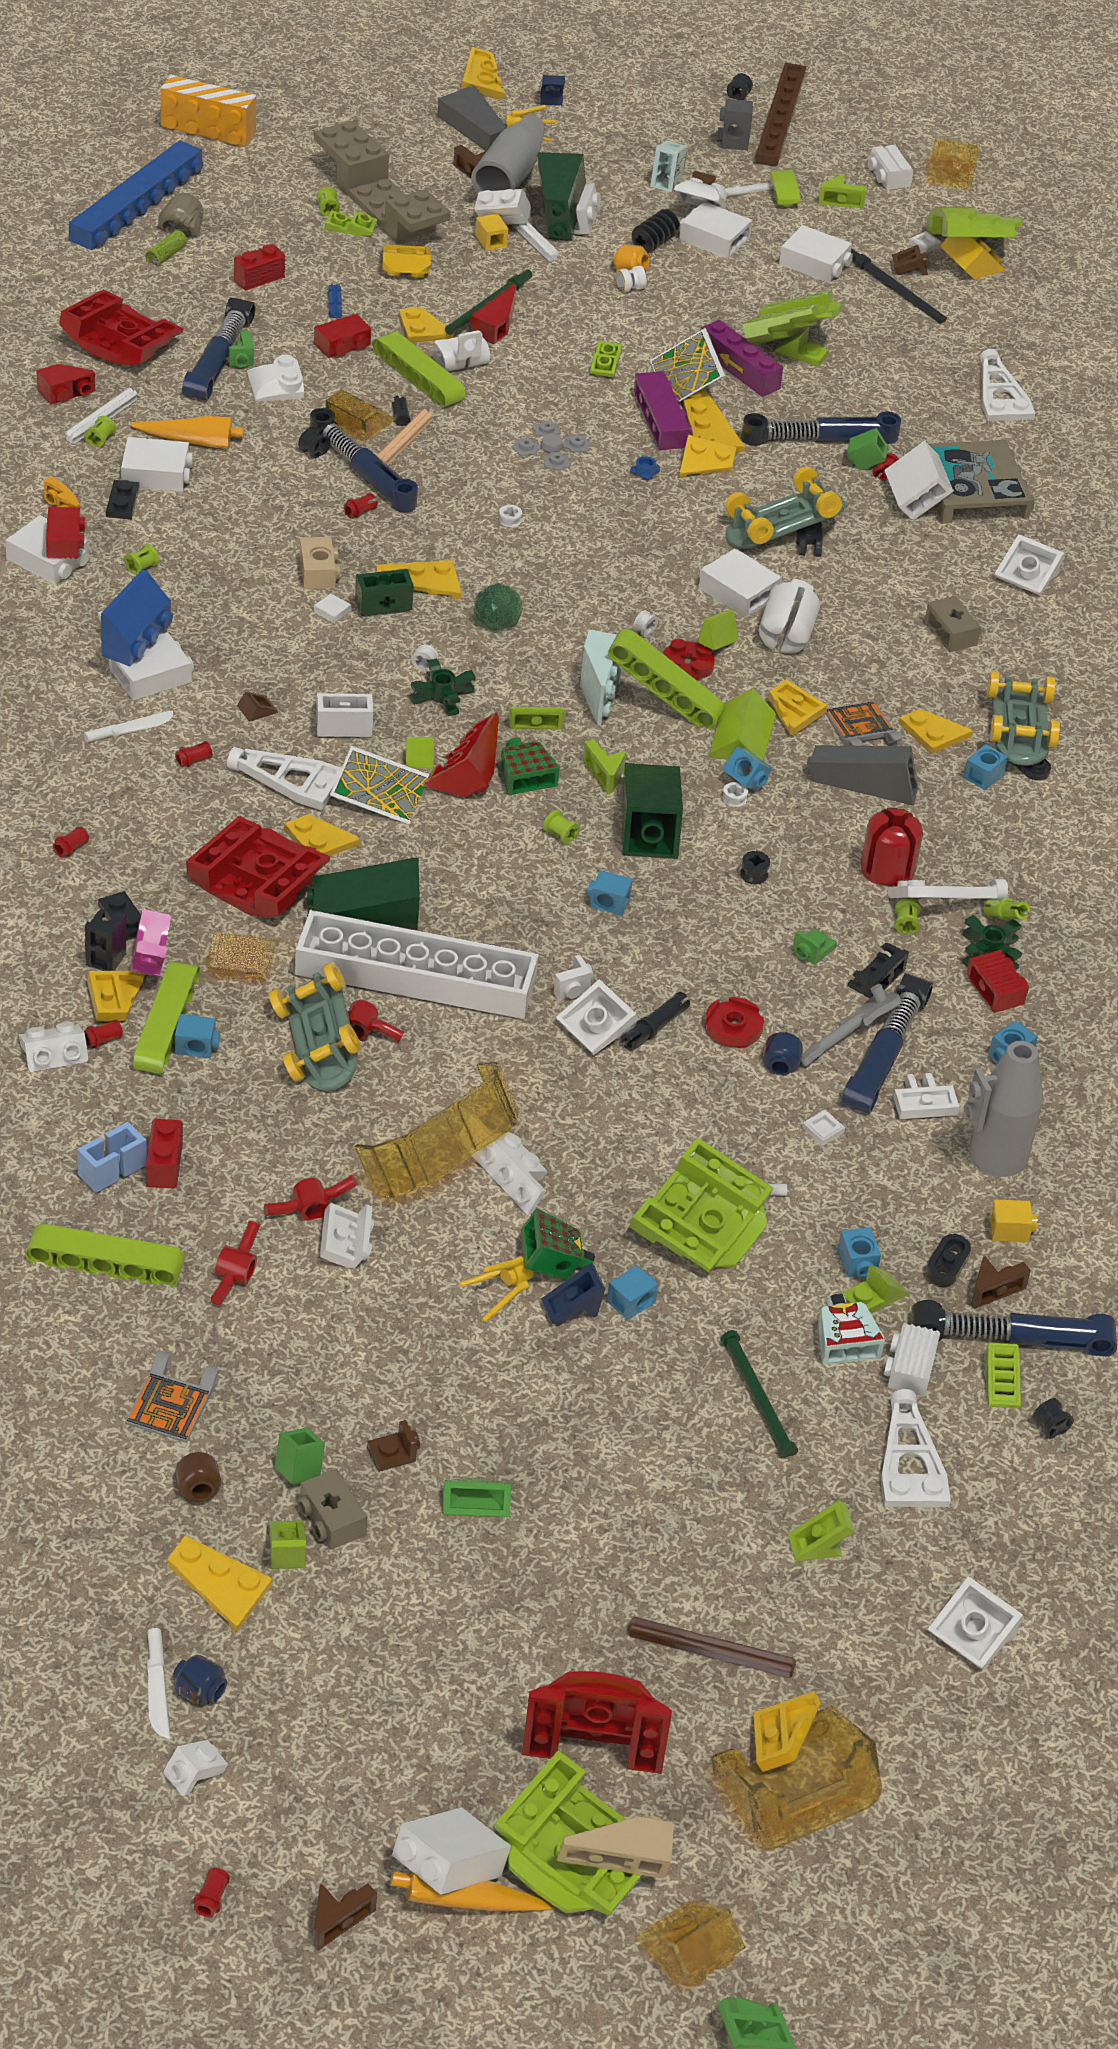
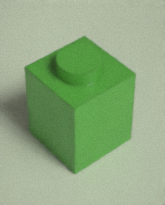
M877 428L850 438L847 456L857 469L864 470L886 461L888 445Z
M308 1427L279 1433L275 1469L291 1484H301V1482L321 1475L325 1443Z

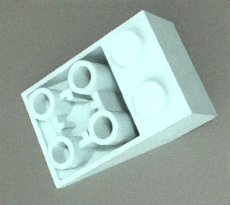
M589 630L583 651L580 687L596 724L601 725L603 717H609L612 702L609 700L614 701L617 685L614 683L619 684L622 668H619V665L612 661L608 655V650L616 634Z

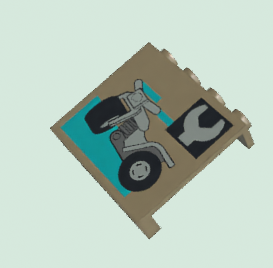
M1006 440L928 444L939 455L953 489L951 494L935 505L942 524L952 523L954 509L1018 505L1024 519H1029L1030 511L1034 509V497L1028 491L1027 481L1023 479L1020 465H1017L1014 459V451L1010 450Z

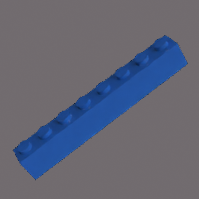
M181 140L176 142L68 222L69 241L89 250H94L99 245L102 246L112 235H117L121 228L131 224L141 213H146L153 204L159 203L166 194L172 193L182 182H187L194 173H199L203 167L202 149Z

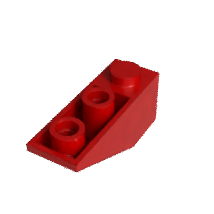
M513 284L480 310L474 312L470 318V332L480 331L485 341L493 345L508 334L514 311L517 285Z

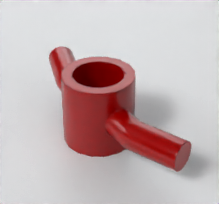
M356 1000L347 1011L350 1025L360 1041H365L371 1030L381 1032L397 1042L401 1040L404 1031L395 1026L378 1020V1010L368 1001Z
M350 1175L334 1186L324 1189L321 1181L317 1178L303 1179L292 1190L294 1199L286 1202L264 1204L265 1216L299 1211L301 1217L306 1221L323 1218L325 1209L330 1204L329 1200L337 1198L358 1185L357 1180L353 1175Z
M249 1220L238 1248L225 1245L221 1250L216 1263L215 1274L223 1277V1279L211 1296L213 1304L221 1305L235 1282L247 1285L255 1272L257 1256L251 1254L250 1250L260 1228L259 1223Z

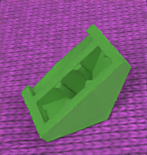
M727 1997L718 2004L734 2049H796L779 2005L771 2003L769 2006L745 1998Z

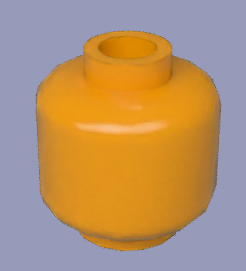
M624 244L619 247L613 256V264L616 266V270L624 268L631 270L632 267L640 265L646 271L650 263L649 254L642 246Z

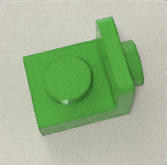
M240 331V341H236V346L229 347V368L254 366V345L250 331Z
M816 928L807 934L799 930L795 933L792 951L801 960H807L815 965L836 949L837 942Z

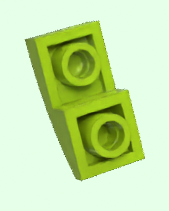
M793 170L770 171V181L774 187V198L777 204L790 207L801 203L799 188Z
M331 210L323 230L362 237L371 236L377 219L355 211L353 218L342 212Z
M598 341L590 374L614 378L622 352V344Z

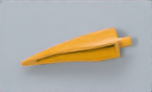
M202 416L187 419L131 422L132 428L151 435L210 448L229 449L232 437H244V427H232L231 417Z
M393 1871L390 1885L407 1888L406 1899L411 1902L486 1911H543L553 1909V1905L546 1900L492 1881L476 1883L469 1887L441 1895L412 1871L410 1874Z

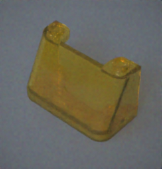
M833 1706L817 1711L805 1737V1742H803L796 1760L791 1763L762 1772L757 1762L748 1766L746 1757L737 1749H727L711 1756L712 1768L716 1779L754 1839L766 1849L779 1848L867 1810L875 1805L881 1795L882 1786L876 1742Z

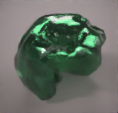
M495 583L486 586L475 597L474 615L472 618L477 626L488 628L491 631L513 627L518 624L523 610L522 599L509 585Z

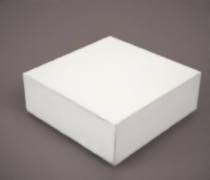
M927 231L909 240L910 245H918L922 253L926 252V254L940 248L942 241Z
M329 594L314 605V612L332 623L337 622L351 611V604L333 594Z
M826 1110L804 1121L802 1128L821 1145L828 1143L845 1132V1127Z

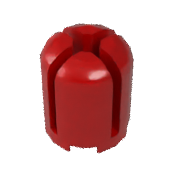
M887 808L875 813L870 818L867 824L861 856V872L872 883L876 885L878 883L895 885L894 887H897L898 881L913 880L921 848L923 829L919 820L913 817L912 813L905 809Z

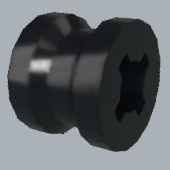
M737 74L727 86V95L729 98L736 100H745L753 88V82L746 74Z
M310 427L300 436L298 446L305 452L309 451L310 456L316 459L327 453L330 447V439L324 434H320L315 428Z
M760 851L747 852L742 858L741 878L750 884L764 883L768 878V869L770 867L768 855Z
M1056 1398L1043 1402L1032 1416L1033 1421L1037 1425L1043 1426L1044 1434L1049 1439L1066 1433L1074 1422L1071 1414L1062 1410L1063 1406Z

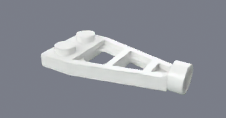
M995 349L983 351L980 355L982 364L981 407L987 421L1034 419L1035 411L1030 398L1002 364L998 352ZM990 378H1002L1005 383H990ZM1009 392L1014 399H993V393Z
M237 747L231 749L227 759V768L236 771L241 770L293 801L321 811L331 798L330 793L341 771V767L320 760L251 749L243 750ZM263 763L281 766L275 775L260 769ZM290 770L304 771L310 774L302 786H296L285 780V776Z
M992 879L987 887L925 886V880L898 881L897 887H888L889 898L1001 900L1007 898L1008 884L1005 879Z
M909 1389L897 1390L890 1396L892 1416L881 1474L884 1507H949L951 1498L947 1473L919 1413L916 1394ZM898 1431H915L919 1445H899ZM901 1457H920L927 1469V1474H900L898 1472L899 1459Z

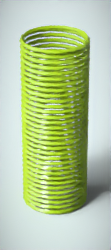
M175 230L145 253L146 261L149 263L156 256L158 258V265L163 263L187 244L185 234L182 231Z

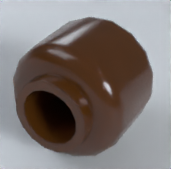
M194 1452L184 1456L177 1463L175 1473L179 1492L184 1498L190 1501L203 1502L214 1497L219 1492L222 1482L218 1463L213 1456L204 1452Z

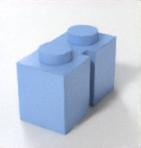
M129 1122L105 1134L106 1157H104V1140L101 1137L77 1149L78 1175L96 1193L119 1181V1174L126 1177L146 1166V1139Z

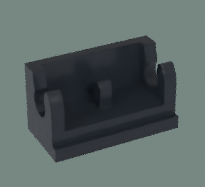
M101 909L90 922L87 921L85 924L86 966L101 971H115L126 955V913L118 911L111 920L106 921L102 919L105 917V909Z
M884 943L881 948L884 951H888L891 956L889 957L887 954L879 952L876 958L863 971L856 970L852 974L855 978L851 979L847 986L869 999L872 998L871 988L873 986L881 984L883 990H885L905 971L909 951L901 950L890 943Z

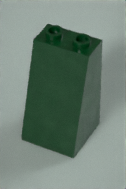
M538 152L540 188L548 237L553 240L572 241L578 220L576 208L586 185L584 154Z
M625 763L623 777L622 856L678 859L683 816L680 766Z
M419 858L403 859L314 876L313 888H308L307 905H312L313 908H307V917L309 911L312 910L418 931L420 901Z

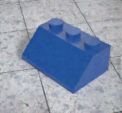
M142 569L101 613L102 656L127 666H131L138 658L143 656L148 646L157 640L159 634L165 628L170 626L173 619L171 600L147 570Z

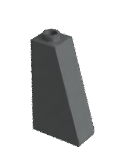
M474 85L438 98L437 116L485 151L489 149L498 135L507 128Z
M815 745L812 756H809L807 760V770L809 773H812L813 782L914 805L919 787L911 746Z

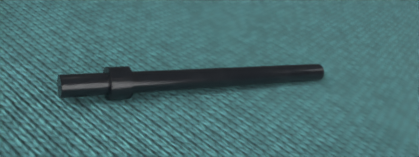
M851 248L852 260L855 262V266L861 270L865 269L939 324L947 320L945 315L874 265L869 257L865 254H859Z

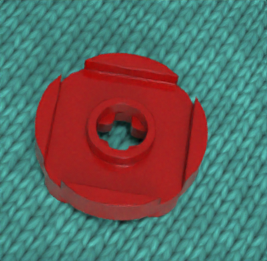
M677 638L673 639L670 646L666 647L663 651L667 658L697 681L699 678L710 676L714 670L715 656L712 653V649L700 643ZM686 659L692 660L690 663H685Z
M729 997V1001L721 1003L719 999L711 1003L707 1008L704 1022L705 1031L709 1037L720 1044L740 1049L746 1048L749 1044L754 1043L760 1038L763 1032L764 1017L759 1014L757 1005L747 999ZM737 1020L739 1021V1024H733L730 1022Z

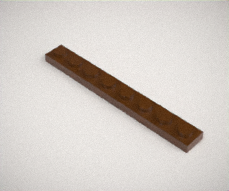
M785 62L756 154V162L778 166L807 66Z

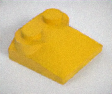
M383 244L382 270L387 271V275L401 276V273H411V277L423 278L425 274L430 273V247Z

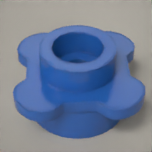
M642 456L636 460V466H632L630 471L633 474L642 476L643 479L649 480L652 479L655 473L660 472V466L656 465V461L653 458Z

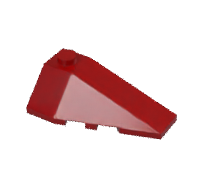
M497 712L475 723L460 739V745L454 750L449 751L445 756L448 759L444 764L445 766L442 767L439 764L431 771L425 781L427 787L467 797L474 792L478 795L490 786L489 781L495 769L499 715Z

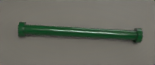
M735 1330L725 1332L721 1336L720 1341L724 1347L727 1346L779 1447L778 1454L780 1458L796 1455L798 1448L795 1442L790 1441L745 1355L739 1343L740 1336Z

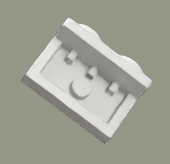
M586 184L576 208L578 220L574 234H590L601 204L600 194L596 193L595 184Z
M73 1022L59 1023L56 1025V1028L45 1030L43 1027L30 1028L26 1031L27 1033L19 1034L20 1045L26 1053L27 1067L30 1072L88 1061L85 1033L78 1024L74 1025Z
M330 1203L324 1212L320 1257L346 1268H356L362 1260L365 1261L372 1249V1243L369 1242L370 1233L374 1226V1220L371 1219L372 1206L366 1204L359 1213H355Z

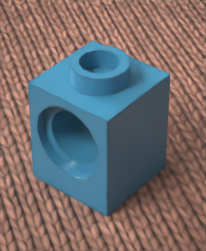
M985 744L967 759L963 778L983 790H987L1004 776L1008 756Z
M737 746L722 769L743 786L758 790L765 785L773 768L751 751ZM751 766V772L747 774L748 768Z
M600 870L596 880H591L588 886L587 896L591 897L590 907L623 916L631 898L633 879Z
M180 1014L175 1032V1054L211 1058L213 1048L218 1049L220 1044V1031H215L216 1018Z
M1015 1020L992 1037L989 1056L997 1064L1011 1043L1026 1041L1036 1047L1038 1036Z
M871 1227L841 1231L838 1252L847 1277L858 1276L860 1278H867L869 1266L874 1265L879 1268L881 1253Z
M636 1265L609 1282L607 1302L629 1320L656 1303L658 1283L651 1274L646 1273Z

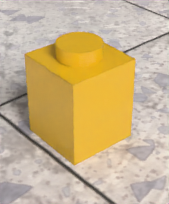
M499 214L476 217L475 236L485 251L507 247L508 227Z
M993 1200L989 1217L992 1241L1029 1242L1031 1232H1036L1037 1214H1032L1031 1202Z

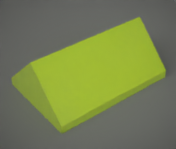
M754 688L724 703V710L717 724L709 757L728 760L738 746L751 751L764 761L776 713Z

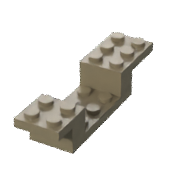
M354 120L314 131V140L337 162L336 184L364 212L377 219L376 223L396 243L436 231L437 224L450 221L451 212L427 189L417 190L405 195L388 179L389 154Z

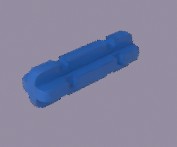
M330 284L328 286L329 317L341 318V286L339 284Z

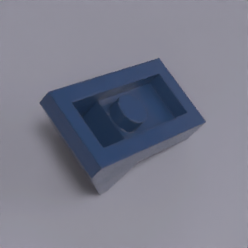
M542 76L539 86L540 105L563 106L565 76Z
M590 1263L541 1298L551 1322L556 1326H560L583 1309L593 1317H597L604 1296L605 1286L595 1265Z

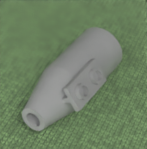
M530 115L504 129L498 135L472 171L471 180L477 193L486 190H514L520 187L538 160L537 154L541 149L545 125L539 117Z
M1015 1041L1011 1043L989 1076H985L981 1068H976L973 1080L969 1083L968 1102L964 1105L965 1117L968 1121H971L974 1127L969 1146V1156L978 1169L989 1175L997 1177L1014 1176L1022 1172L1029 1161L1043 1103L1038 1050L1029 1042Z

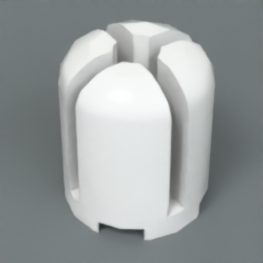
M792 579L791 582L777 585V582L771 589L759 625V634L766 647L773 650L786 622L789 621L779 653L785 654L797 653L806 647L821 606V601L819 602L817 595L813 592V586L805 581ZM795 599L799 601L798 605L793 604Z

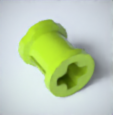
M332 187L321 188L316 195L317 201L320 204L319 210L321 214L329 216L332 210L331 205H333V211L339 212L340 204L337 200L336 190Z
M107 416L98 417L95 425L89 427L84 433L86 442L101 448L106 443L108 436L111 437L115 434L116 425Z
M145 544L138 552L128 553L124 556L126 568L135 575L149 566H157L160 561L158 552L151 544Z
M553 810L546 817L543 824L544 831L547 833L552 832L565 845L577 838L581 828L577 822H571L563 817V813L559 810Z
M913 898L899 900L895 907L896 914L898 915V918L895 920V929L898 933L916 934L920 930L918 915L921 912V905Z

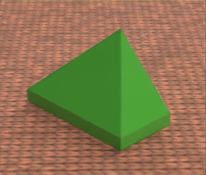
M485 1478L444 1480V1515L510 1517L511 1483Z

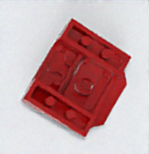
M104 289L62 310L59 322L69 337L83 349L103 360L123 365H135L154 356L155 350L168 344L170 339L183 333L184 329L164 318L158 322L151 320L132 309L129 305L123 304V298Z
M238 816L186 860L187 875L203 890L242 912L260 917H276L296 901V894L313 880V875L330 861V856L317 851L316 848L296 843L271 828H261V825Z
M570 1671L549 1685L529 1691L522 1755L551 1759L558 1751L560 1736L629 1745L628 1770L662 1774L672 1710L656 1700L638 1680L605 1672Z

